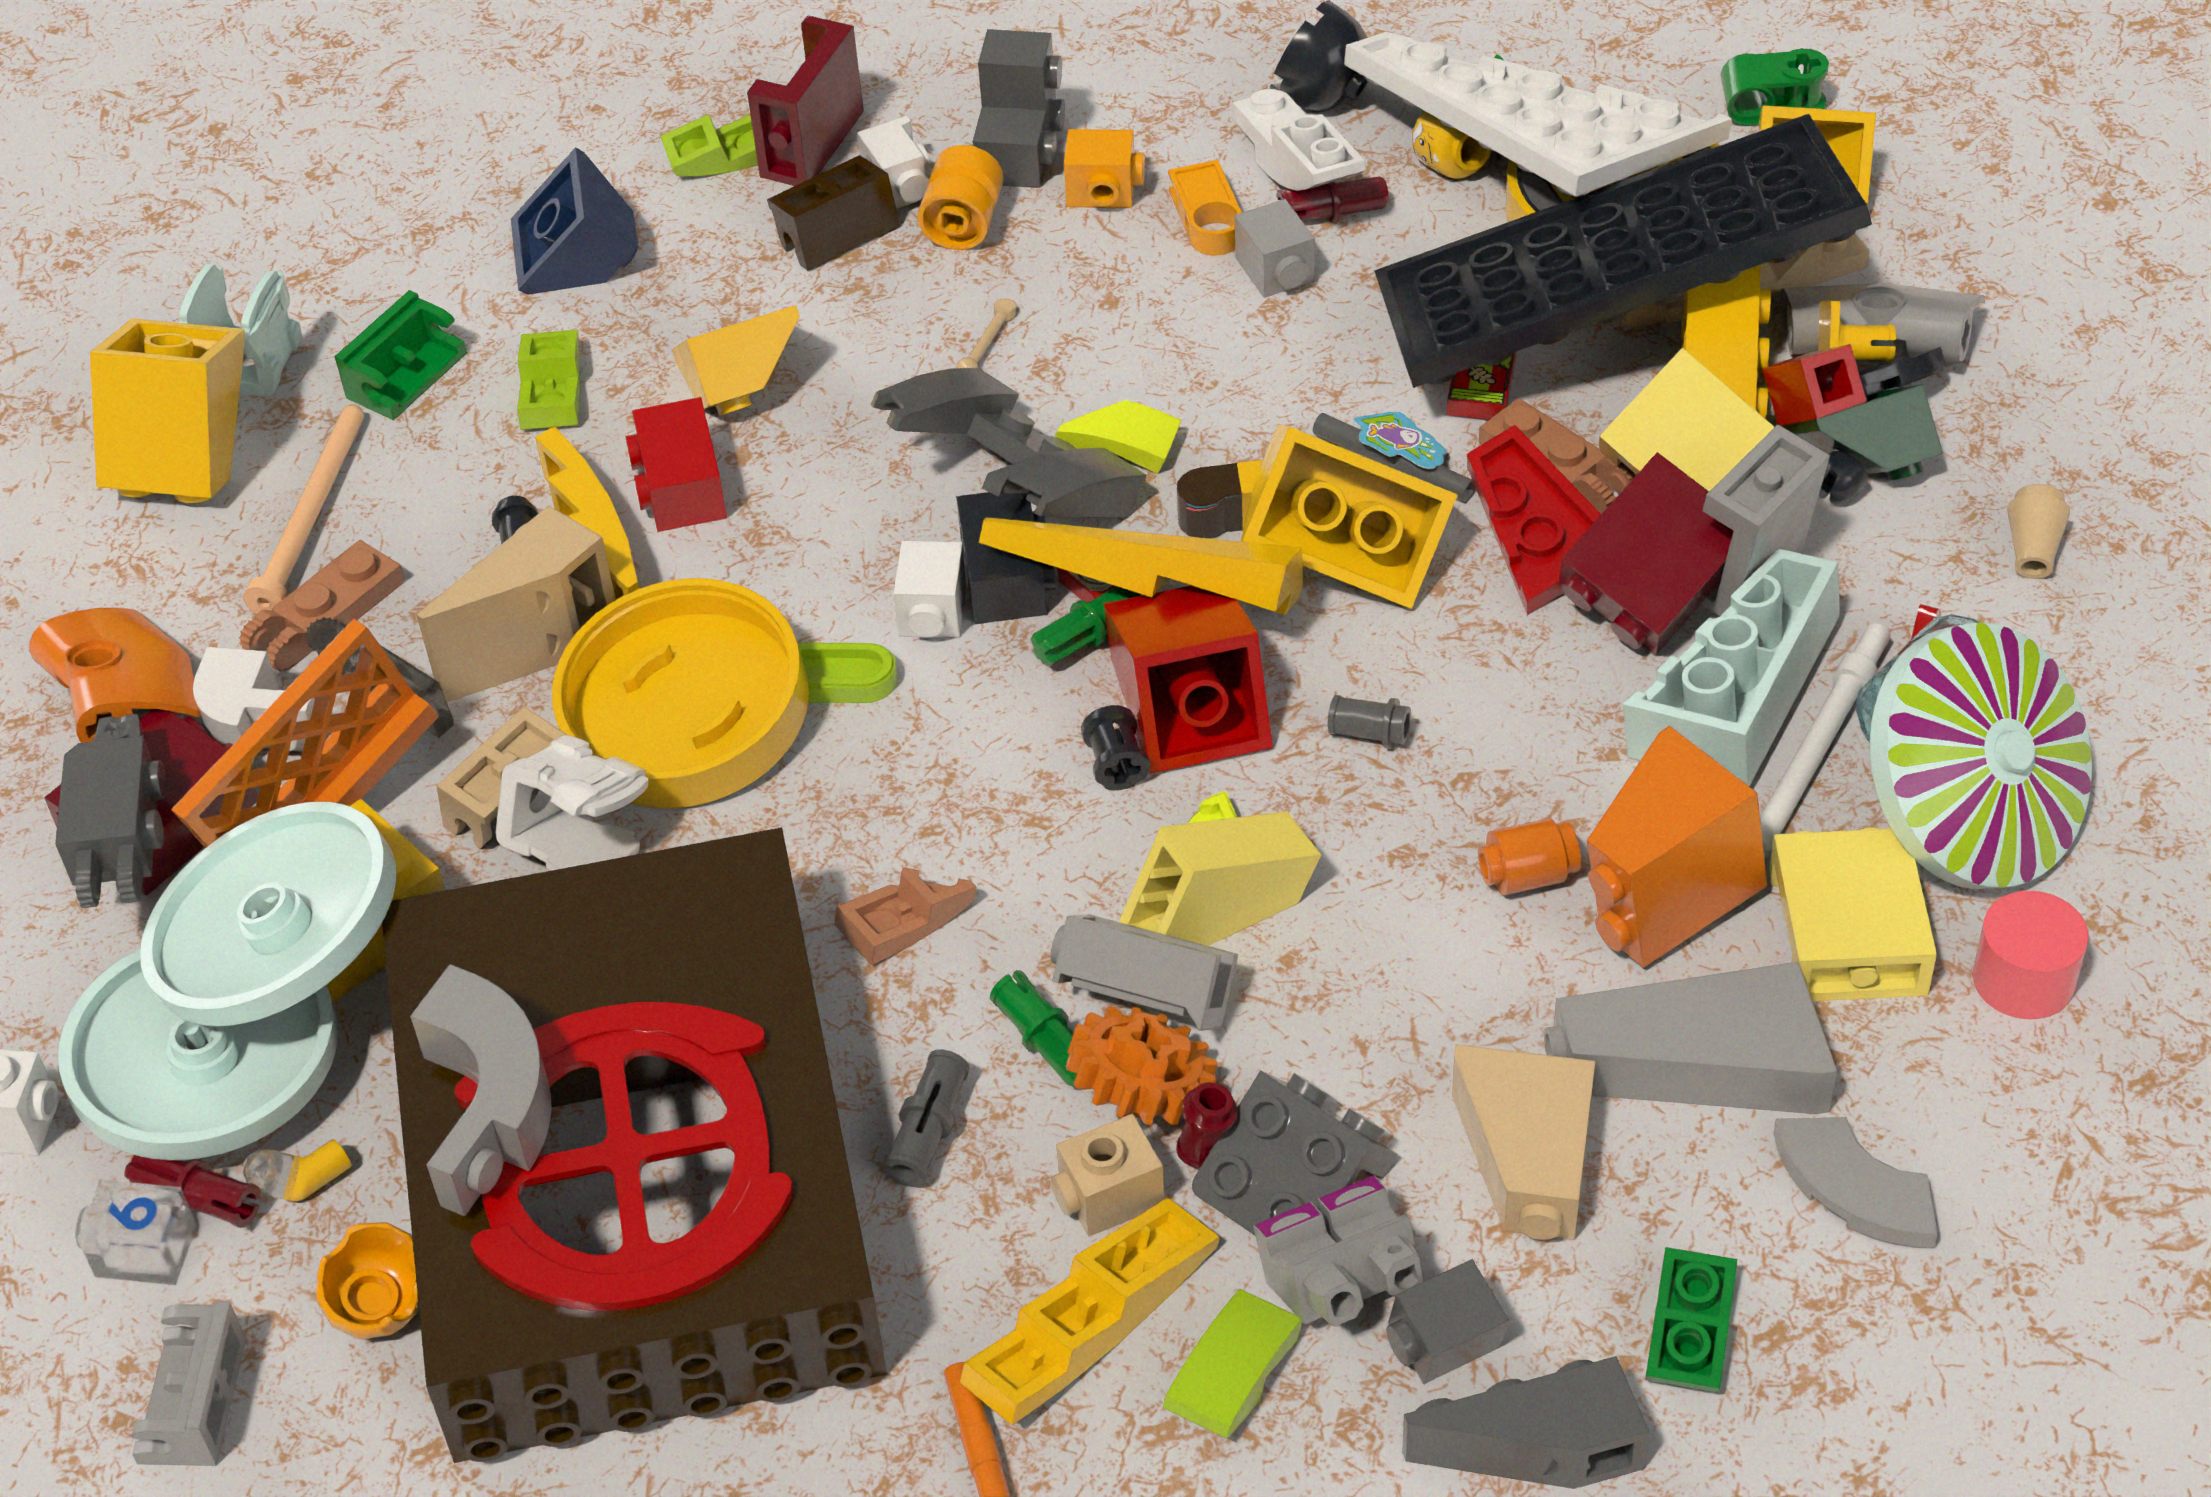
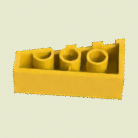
M1761 265L1741 271L1731 281L1721 284L1707 283L1685 291L1680 341H1682V348L1766 419L1768 388H1757V373L1763 374L1762 368L1768 367L1769 338H1758L1759 324H1768L1771 289L1760 288Z

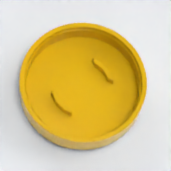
M705 578L677 579L652 584L637 589L608 604L591 617L568 643L558 662L552 684L553 712L559 730L567 735L588 742L594 756L605 760L616 756L645 769L648 787L630 804L651 808H682L709 803L733 794L756 781L768 772L791 747L803 725L809 700L807 672L791 626L779 609L769 600L746 587L731 582Z

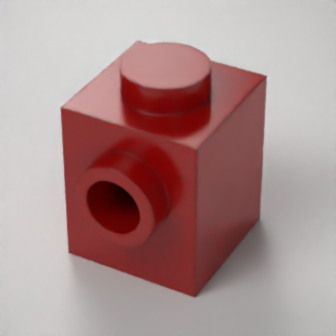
M1851 344L1807 353L1762 368L1776 420L1780 426L1818 419L1867 402Z

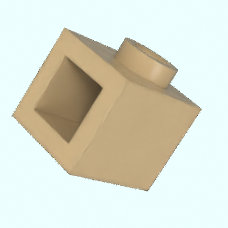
M1134 1114L1056 1144L1059 1173L1051 1176L1055 1197L1066 1216L1076 1213L1088 1237L1134 1219L1165 1199L1163 1165Z

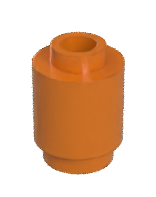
M1546 818L1492 830L1487 833L1486 846H1481L1478 849L1479 866L1485 883L1487 885L1495 884L1502 895L1565 882L1568 874L1577 873L1581 868L1579 843L1575 831L1568 821L1555 823L1553 819Z

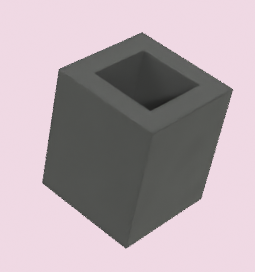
M1471 1259L1397 1294L1388 1320L1389 1325L1386 1327V1333L1397 1359L1404 1366L1412 1364L1423 1384H1426L1498 1349L1509 1319L1474 1260Z

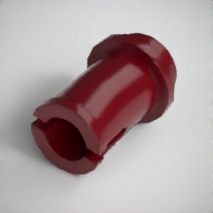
M1213 1082L1202 1083L1190 1090L1183 1099L1181 1112L1185 1121L1181 1135L1177 1140L1176 1152L1178 1157L1191 1167L1200 1169L1208 1153H1210L1209 1150L1211 1151L1223 1133L1229 1130L1236 1121L1238 1108L1231 1092L1226 1087Z

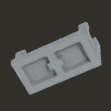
M216 1301L215 1305H171L164 1308L161 1323L172 1326L184 1324L192 1327L176 1326L164 1328L162 1336L164 1346L145 1419L134 1423L131 1437L139 1439V1441L135 1442L132 1455L136 1463L141 1465L216 1466L246 1338L230 1301Z

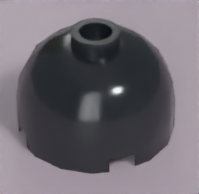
M1330 0L1321 3L1316 8L1323 16L1315 26L1305 20L1285 49L1274 72L1275 75L1283 79L1282 82L1270 84V89L1286 92L1304 111L1323 112L1333 109L1346 96L1354 101L1368 84L1365 76L1344 65L1346 45L1368 37L1358 21Z

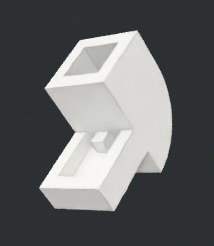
M207 647L193 684L194 698L200 710L206 732L210 737L223 745L227 743L234 744L284 692L279 690L267 651ZM314 698L310 699L299 710L296 722L310 720L315 702ZM306 738L291 741L289 751L302 752ZM266 746L263 749H270V746Z

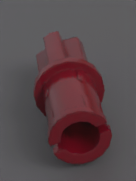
M1380 176L1338 183L1331 182L1299 191L1281 189L1277 190L1276 194L1278 200H1287L1302 222L1330 218L1331 222H1337L1340 215L1383 209L1389 202L1386 181Z
M133 1155L131 1162L126 1165L124 1170V1176L126 1179H129V1184L132 1188L173 1202L175 1209L182 1214H192L198 1211L229 1222L235 1227L244 1228L252 1222L259 1210V1204L243 1200L245 1197L254 1200L261 1199V1191L257 1185L244 1183L213 1172L211 1166L203 1160H193L190 1163H186L181 1160L151 1159Z

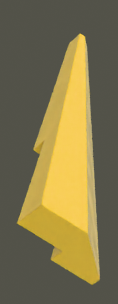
M987 517L983 520L979 539L981 544L1149 597H1153L1169 579L1286 615L1300 598L1303 587L1302 547Z

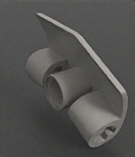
M1889 283L1781 288V296H1784L1788 302L1787 335L1791 355H1802L1818 351L1820 301H1840V319L1843 325L1893 324L1895 326L1896 340L1871 341L1872 346H1896L1893 360L1903 354L1904 340H1906V348L1909 355L1941 347L1945 360L1962 362L1969 346L1973 308L1978 303L1985 304L1984 295Z

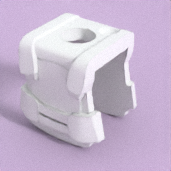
M570 735L561 736L552 741L549 747L528 758L518 759L503 769L496 839L506 849L522 855L537 857L546 863V868L549 870L637 855L640 842L635 840V832L611 824L603 826L580 818L579 815L601 816L615 811L638 798L648 787V778L645 776L646 770L616 756H612L607 760L594 756L588 742ZM534 788L539 789L536 798L530 804V798Z

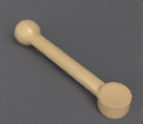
M1004 298L994 303V317L969 356L959 360L956 368H979L977 363L1002 324L1016 317V303L1013 300Z

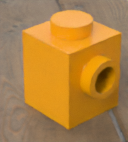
M1068 129L1064 157L1066 207L1132 208L1134 186H1144L1145 155L1144 152H1135L1134 130Z

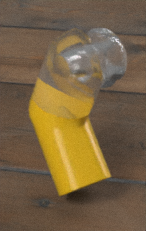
M331 1139L304 1158L275 1150L254 1151L245 1159L242 1173L246 1183L257 1185L262 1195L297 1202L307 1198L350 1169L352 1164L340 1144L336 1140Z

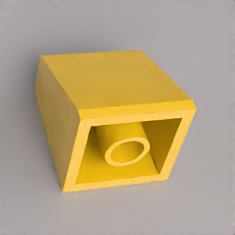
M131 318L90 351L96 487L117 489L118 494L126 497H144L152 493L172 494L180 502L199 503L212 498L230 480L245 345V329Z

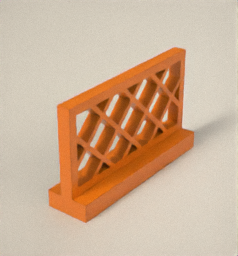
M354 618L171 810L206 848L237 826L259 815L282 807L308 802H333L350 806L359 799H362L439 716L428 702L414 693L369 629ZM360 647L355 673L341 675L344 663ZM376 686L370 693L371 687ZM350 691L345 712L331 715L336 694ZM315 698L310 720L296 722L299 710L310 699ZM327 733H332V734L325 740L326 734H327ZM306 738L301 759L286 762L291 741ZM270 746L266 766L250 770L253 758L264 747ZM287 780L280 788L281 782ZM261 786L256 806L241 810L245 790ZM224 794L220 815L201 819L199 815L218 795Z

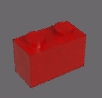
M697 397L632 410L636 434L625 436L632 471L644 468L645 474L634 476L641 511L653 510L657 532L727 519L720 474L702 398Z

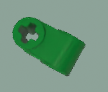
M1803 48L1789 52L1736 55L1726 62L1720 74L1728 116L1737 124L1753 126L1759 124L1762 106L1826 109V97L1821 90L1822 80L1828 75L1829 61L1827 57L1819 51ZM1801 64L1803 65V74L1798 69ZM1803 97H1805V100L1807 101L1806 106H1802Z

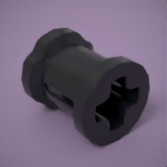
M1120 705L1105 706L1091 712L1081 725L1082 739L1088 747L1093 749L1096 759L1093 765L1095 780L1108 790L1131 788L1137 782L1146 778L1150 771L1148 754L1138 747L1135 738L1138 730L1136 717L1131 709ZM1114 723H1116L1119 726L1118 729L1114 730ZM1117 766L1118 772H1114L1112 767Z

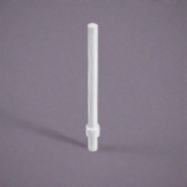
M1877 623L1870 624L1854 652L1843 656L1832 677L1833 689L1763 810L1760 822L1765 861L1772 850L1774 834H1781L1856 698L1864 696L1878 673L1876 663L1891 637L1889 630L1885 626Z

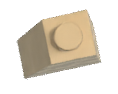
M1456 1044L1452 1097L1503 1230L1523 1233L1528 1237L1539 1240L1552 1238L1575 1240L1595 1061Z

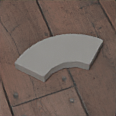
M1846 1117L1777 1118L1775 1120L1773 1134L1782 1163L1792 1180L1810 1201L1816 1198L1829 1210L1847 1220L1846 1227L1863 1235L1896 1245L1935 1248L1938 1233L1927 1174L1898 1170L1873 1158L1855 1139Z

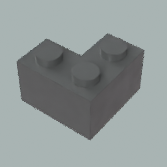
M987 29L978 61L982 108L972 141L973 146L987 151L998 161L1003 170L1004 182L1002 186L1041 188L1046 166L1053 167L1056 160L1057 139L1054 131L1062 132L1065 121L1064 99H1056L1055 90L1059 89L1061 85L1062 58L1061 56L1053 55L1052 33Z

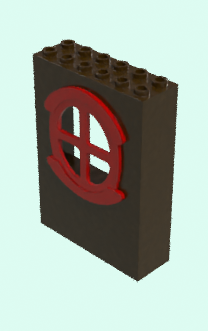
M782 827L391 901L386 916L382 921L426 1387L454 1463L467 1460L476 1462L491 1461L501 1457L506 1452L541 1445L549 1447L565 1446L573 1443L580 1437L614 1430L622 1432L638 1431L646 1428L653 1422L687 1415L707 1417L717 1414L727 1407L761 1400L780 1402L800 1392L829 1386L853 1387L866 1382L869 1378L887 1375L873 1289ZM450 964L489 980L513 998L524 1011L532 1025L538 1042L551 1093V1108L603 1098L607 1124V1136L601 1143L538 1156L529 1171L504 1161L500 1177L495 1186L488 1193L481 1194L466 1216L440 1206L427 1163L472 1103L478 1085L461 1073L424 1059L411 1019L412 1013ZM703 1078L716 1091L727 1108L724 1117L714 1122L642 1135L633 1128L628 1093ZM727 1148L734 1152V1162L728 1183L708 1215L681 1238L666 1243L654 1242L649 1236L640 1175L643 1166L651 1162ZM600 1172L612 1174L615 1180L623 1237L622 1245L616 1252L611 1254L592 1255L559 1243L543 1232L527 1214L520 1202L521 1192L526 1187Z

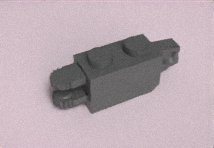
M138 714L125 715L120 718L111 716L99 719L93 742L78 743L64 754L55 845L70 881L76 887L78 904H80L81 908L97 907L101 895V883L116 881L117 891L120 894L122 903L139 902L142 895L143 877L152 876L154 849H161L163 847V824L160 813L157 810V800L166 799L167 796L166 772L161 760L153 761L145 742L144 729Z

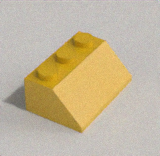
M1278 423L1254 482L1241 541L1302 547L1303 566L1412 609L1458 494L1290 426Z

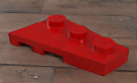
M1513 425L1467 453V469L1526 614L1529 615L1564 593L1562 590L1563 583L1559 581L1561 559L1598 519L1601 513L1516 425Z

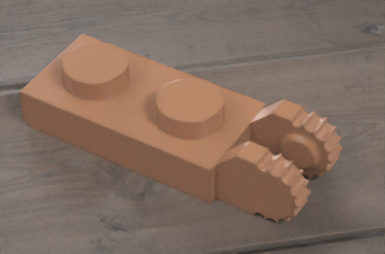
M1517 398L1479 427V443L1482 445L1511 426L1516 425L1601 514L1616 498L1613 492L1616 491L1619 495L1637 475L1623 462L1616 466L1599 451L1598 447L1520 398Z
M358 540L285 597L283 602H279L271 610H261L254 616L252 621L248 620L243 630L240 631L239 644L245 650H267L272 668L280 672L282 670L287 671L288 668H292L294 663L300 662L313 650L318 652L337 637L354 618L358 620L401 586L405 580L402 567L399 563L364 541Z

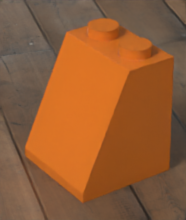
M1668 726L1658 733L1587 839L1591 865L1588 879L1596 897L1598 917L1595 919L1598 933L1612 950L1616 952L1624 951L1643 968L1767 887L1757 792L1671 726Z

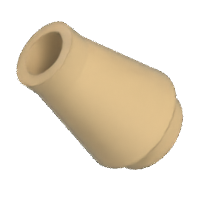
M2045 484L2027 485L2016 492L2015 498L2009 503L2007 508L2016 556L2015 570L2023 577L2040 579L2049 576L2053 571L2054 558L2070 516V508L2065 502L2063 493L2057 488Z

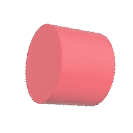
M2040 891L2013 892L1995 901L1987 910L1972 972L1975 988L1983 1000L1997 1011L2020 1019H2041L2062 1011L2074 996L2088 944V928L2081 914L2067 901Z

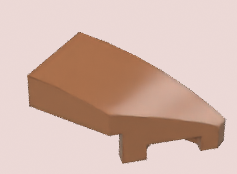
M903 867L899 886L890 884L838 905L834 925L860 954L873 965L912 946L953 919L974 901L977 886L970 880L958 878L957 884L952 886L926 882L919 877L920 870Z

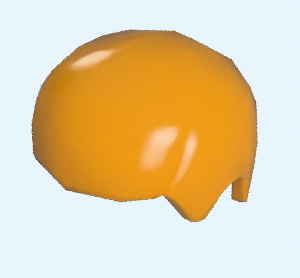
M388 1222L356 1224L346 1229L341 1242L329 1254L322 1257L316 1277L318 1281L316 1298L319 1307L333 1328L357 1339L365 1340L392 1335L401 1330L418 1312L419 1304L411 1234Z

